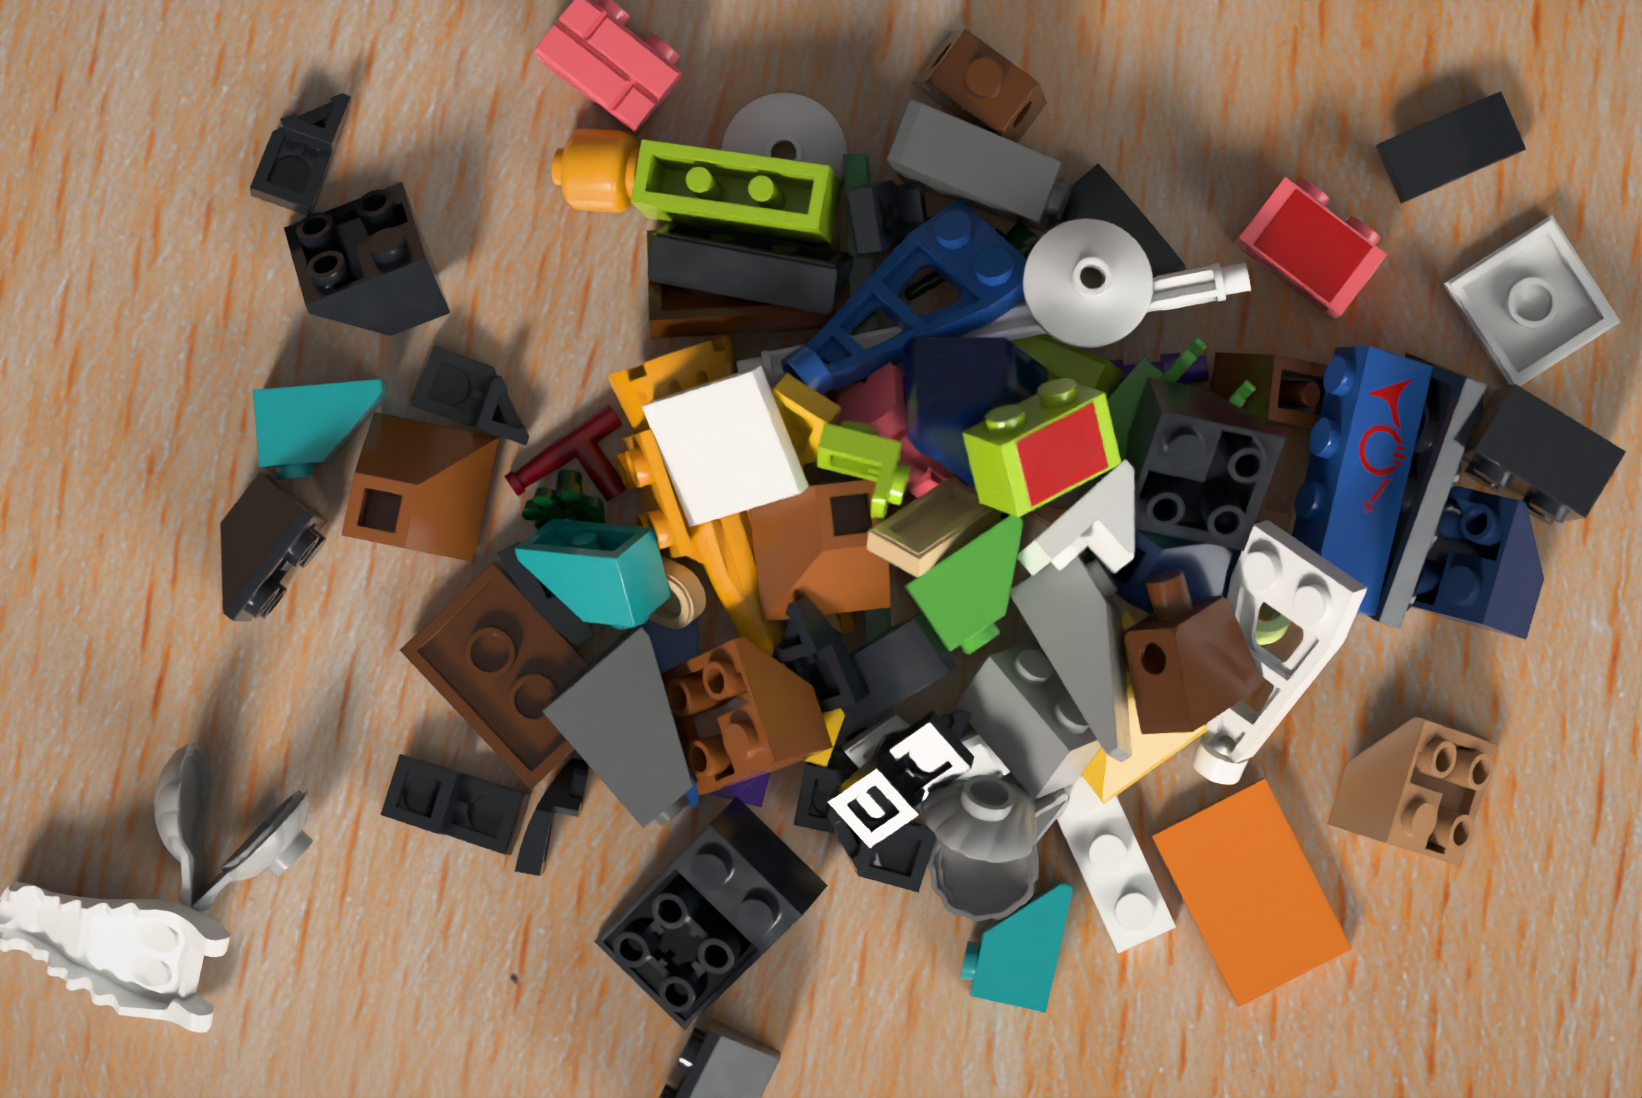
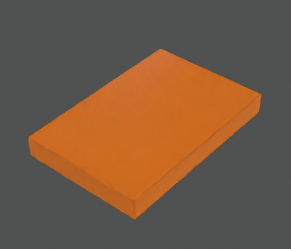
M1261 778L1150 835L1238 1007L1352 950L1266 778Z

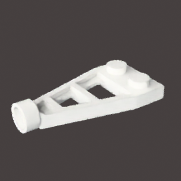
M1269 520L1254 524L1245 550L1241 552L1231 576L1227 600L1231 604L1259 674L1274 685V689L1260 713L1244 702L1239 701L1207 723V731L1201 738L1192 764L1202 776L1220 784H1235L1240 780L1248 759L1254 756L1344 643L1367 590V587ZM1264 602L1303 628L1304 636L1301 644L1285 662H1282L1256 642L1255 632L1258 614Z

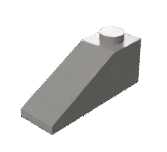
M1079 553L1060 571L1053 563H1050L1034 576H1030L1010 590V595L1106 755L1122 763L1132 757L1122 618L1120 610L1111 597L1119 588L1108 569L1098 558L1090 562Z

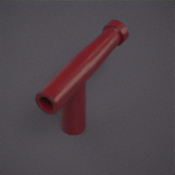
M608 404L551 443L516 472L510 471L504 477L519 497L526 492L525 488L577 458L606 502H609L627 489L621 477L597 443L623 424Z

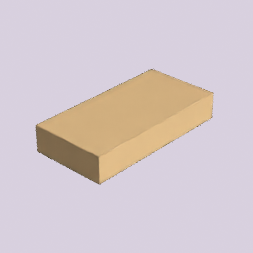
M950 476L868 531L867 550L919 577L1001 521V511L980 503L976 488L954 476Z

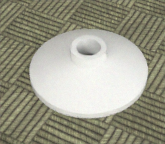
M775 93L762 96L743 107L726 129L721 146L723 151L771 157L774 146L786 142L791 144L796 150L794 161L830 165L839 179L843 181V154H847L844 134L833 115L813 99L794 93Z
M1077 219L1054 227L1036 243L1024 268L1023 292L1031 315L1046 333L1058 341L1071 346L1097 348L1121 340L1141 322L1151 302L1153 276L1145 252L1129 233L1106 221ZM1085 268L1096 269L1102 276V286L1097 289L1085 287L1080 280V272Z

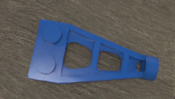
M959 198L910 232L809 343L800 346L781 360L782 370L785 375L788 373L823 395L830 389L836 391L862 380L889 362L896 365L986 326L1025 300L1023 273L1027 259ZM927 268H934L962 295L955 303L933 313L925 315L916 314L899 298L900 293L917 273ZM882 310L902 331L889 340L864 349L850 336V333L874 311Z

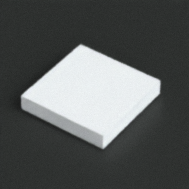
M1553 215L1442 284L1506 386L1512 384L1521 386L1621 322Z
M761 365L651 400L642 406L690 527L800 494L809 487Z

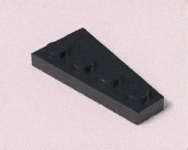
M1406 352L1405 358L1433 366L1376 616H1368L1377 622L1401 628L1406 611L1411 608L1416 599L1418 591L1417 580L1428 550L1433 547L1438 538L1439 519L1449 491L1459 479L1461 458L1471 430L1481 418L1483 397L1488 384Z

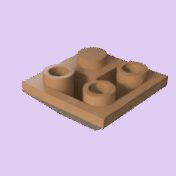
M1415 716L1346 763L1327 824L1460 866L1465 849L1473 837L1474 821L1484 789L1493 773V761L1498 744Z

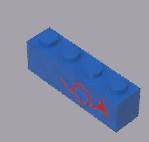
M1371 346L1336 347L1333 359L1326 368L1323 381L1326 391L1319 420L1314 425L1309 438L1311 455L1304 483L1299 488L1295 498L1296 519L1292 537L1367 587L1356 615L1376 616L1433 366Z

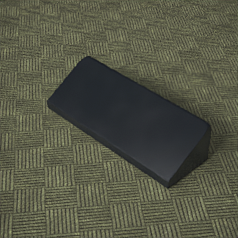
M673 220L651 237L647 275L652 282L829 314L837 305L853 267L854 256L843 251Z

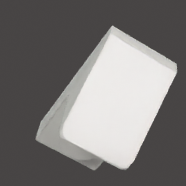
M1126 459L1101 479L1017 555V559L1033 576L1050 562L1060 571L1087 546L1112 573L1117 572L1133 559L1134 468Z

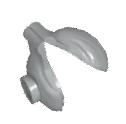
M193 743L186 744L178 749L163 767L154 795V815L163 844L172 856L181 863L182 886L178 891L180 902L196 911H205L209 909L227 884L252 878L266 868L276 877H279L307 850L313 840L302 828L307 821L310 796L308 790L304 793L298 790L289 796L220 867L222 872L206 886L204 831L210 804L211 781L206 751L204 749L200 750L198 744Z
M1011 772L1000 778L989 775H977L971 778L956 779L947 786L932 791L923 800L922 804L925 810V824L936 835L927 866L929 874L931 873L932 889L941 897L944 907L954 915L965 916L974 922H979L992 918L999 920L1009 917L1020 906L1025 905L1033 896L1036 887L1035 881L1039 878L1037 843L1052 823L1066 810L1069 802L1068 793L1060 789L1034 800Z

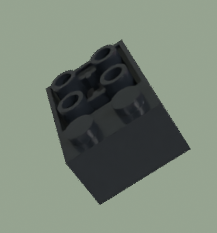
M736 796L594 942L673 1020L686 1030L804 915L828 885Z

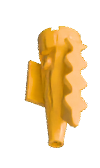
M726 335L713 341L703 342L644 362L643 365L608 375L611 388H613L636 433L619 440L623 452L616 454L615 459L627 491L636 489L643 513L636 515L637 527L654 528L660 555L668 559L685 556L703 565L738 636L746 637L772 656L775 646L783 640L785 627L783 620L762 622L749 509L690 527L657 446L653 431L642 408L651 400L737 373L730 336ZM851 612L824 615L833 629L840 634L856 630Z

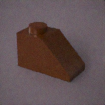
M1215 352L1210 391L1228 400L1247 379L1256 389L1240 408L1273 426L1312 430L1319 420L1326 391L1323 381L1328 365L1279 355Z

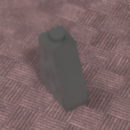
M911 99L908 102L887 158L891 167L904 184L920 182L923 189L927 192L953 201L960 198L970 207L1015 223H1021L1024 226L1044 233L1050 217L1057 220L1061 218L1072 188L1071 183L1064 181L1067 173L1061 161Z
M640 625L625 632L542 703L541 708L547 718L644 829L654 819L662 826L680 813L689 803V799L684 794L693 785L651 639L647 631Z

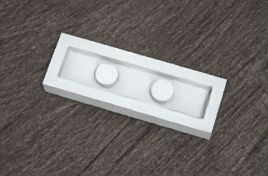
M1082 775L1074 784L1062 788V790L1068 793L1069 802L1066 810L1056 820L1116 952H1123L1175 928V923L1117 796L1103 805Z

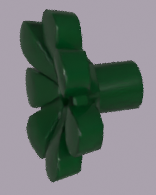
M564 469L558 472L556 490L548 487L537 488L533 499L526 501L522 512V517L525 520H536L534 526L537 529H540L551 519L606 524L604 502L598 497L583 494L581 486L582 475L572 469Z

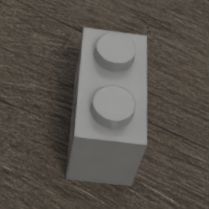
M1032 641L989 656L955 704L958 710H966L972 713L969 720L970 725L1034 800L1074 784L1102 747L1055 668L1052 666V663L1038 650Z

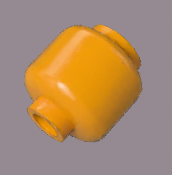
M599 128L577 129L568 138L565 148H558L555 151L552 161L553 182L556 186L562 187L565 200L574 209L609 213L628 211L633 205L630 200L640 152L639 142L628 131Z

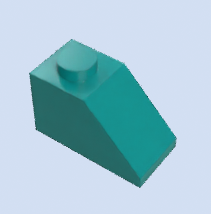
M376 379L253 390L259 467L265 469L276 468L277 480L315 477L314 465L331 464L388 396L387 382Z
M551 519L515 548L518 561L583 622L608 624L618 630L636 628L644 624L649 619V615L671 597L654 528Z
M1059 880L1055 881L1033 895L1025 905L1020 906L1009 917L996 919L983 927L979 943L967 941L959 978L970 980L968 989L970 996L1046 1013L1073 886L1070 883Z

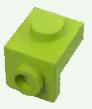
M843 421L840 423V426L824 423L817 447V467L877 482L872 498L871 518L884 521L889 502L901 505L910 472L909 466L900 464L901 442L879 437L876 429L859 422Z

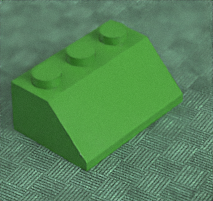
M1007 516L933 568L903 586L918 611L924 614L948 651H952L959 646L963 654H970L1001 633L994 622L1003 617L1007 610L1024 524L1020 517Z

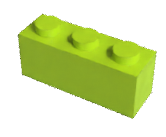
M642 139L630 202L648 219L669 222L675 220L718 229L831 245L842 181L830 165Z

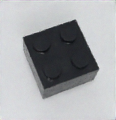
M1512 384L1493 392L1483 409L1479 422L1471 430L1461 459L1469 463L1464 473L1470 478L1496 492L1499 487L1506 490L1510 488L1523 496L1521 501L1527 504L1529 514L1552 525L1554 521L1563 523L1564 521L1585 519L1626 451L1517 384Z

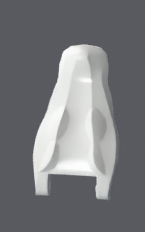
M15 882L4 890L0 897V950L6 952L11 949H19L28 952L33 959L46 961L47 973L51 976L63 978L66 981L67 989L77 990L85 988L89 990L94 1004L99 1006L111 1005L118 1015L171 1021L195 1032H207L210 1029L213 1021L214 1006L196 994L204 955L219 957L227 952L230 933L222 925L189 906L162 899L87 898L54 893L36 885L23 882Z

